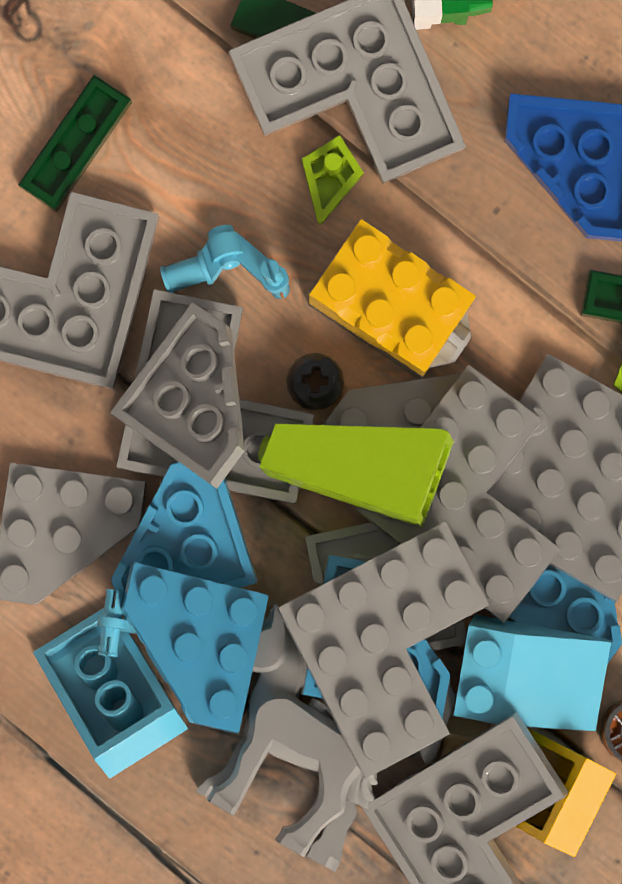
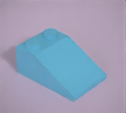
M103 608L38 648L33 654L93 759L110 779L180 735L188 727L129 632L120 631L118 657L108 656L110 638L107 656L97 655L102 627L97 626L98 617H103Z
M475 614L468 626L454 716L497 724L517 712L526 727L596 731L612 640L508 620L502 623L497 618Z

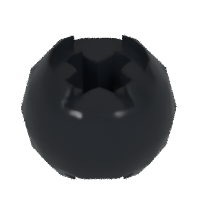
M321 353L305 354L296 359L289 368L286 378L287 390L293 401L301 407L310 410L325 409L334 404L341 396L344 387L343 372L338 363L330 356ZM312 370L321 371V378L328 380V385L320 386L319 393L310 392V386L302 383L303 378L311 376Z

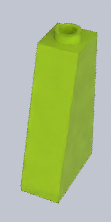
M275 424L272 434H267L261 442L258 451V461H261L259 468L268 477L423 528L454 441L449 431L436 428Z

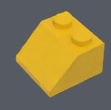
M527 728L566 787L568 794L565 798L515 827L539 841L575 857L616 773Z

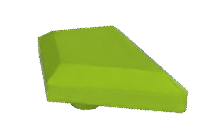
M340 135L302 158L316 220L319 225H322L364 175L363 170Z

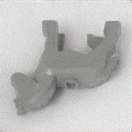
M275 603L273 609H270L268 617H264L252 671L258 673L259 676L248 703L243 737L236 745L232 758L225 768L215 776L209 777L196 792L207 797L206 800L234 816L268 754L293 765L317 772L319 789L313 806L297 822L283 826L275 840L303 857L306 855L324 867L336 872L341 862L347 831L357 815L355 804L360 805L366 810L369 808V802L375 799L372 793V785L378 784L377 773L367 779L363 777L325 704L312 698L309 705L299 700L307 666L277 610L279 605ZM324 828L321 838L313 843L314 839Z

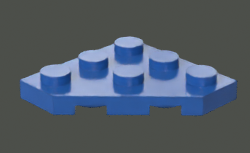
M510 94L505 130V143L585 238L622 242V104Z

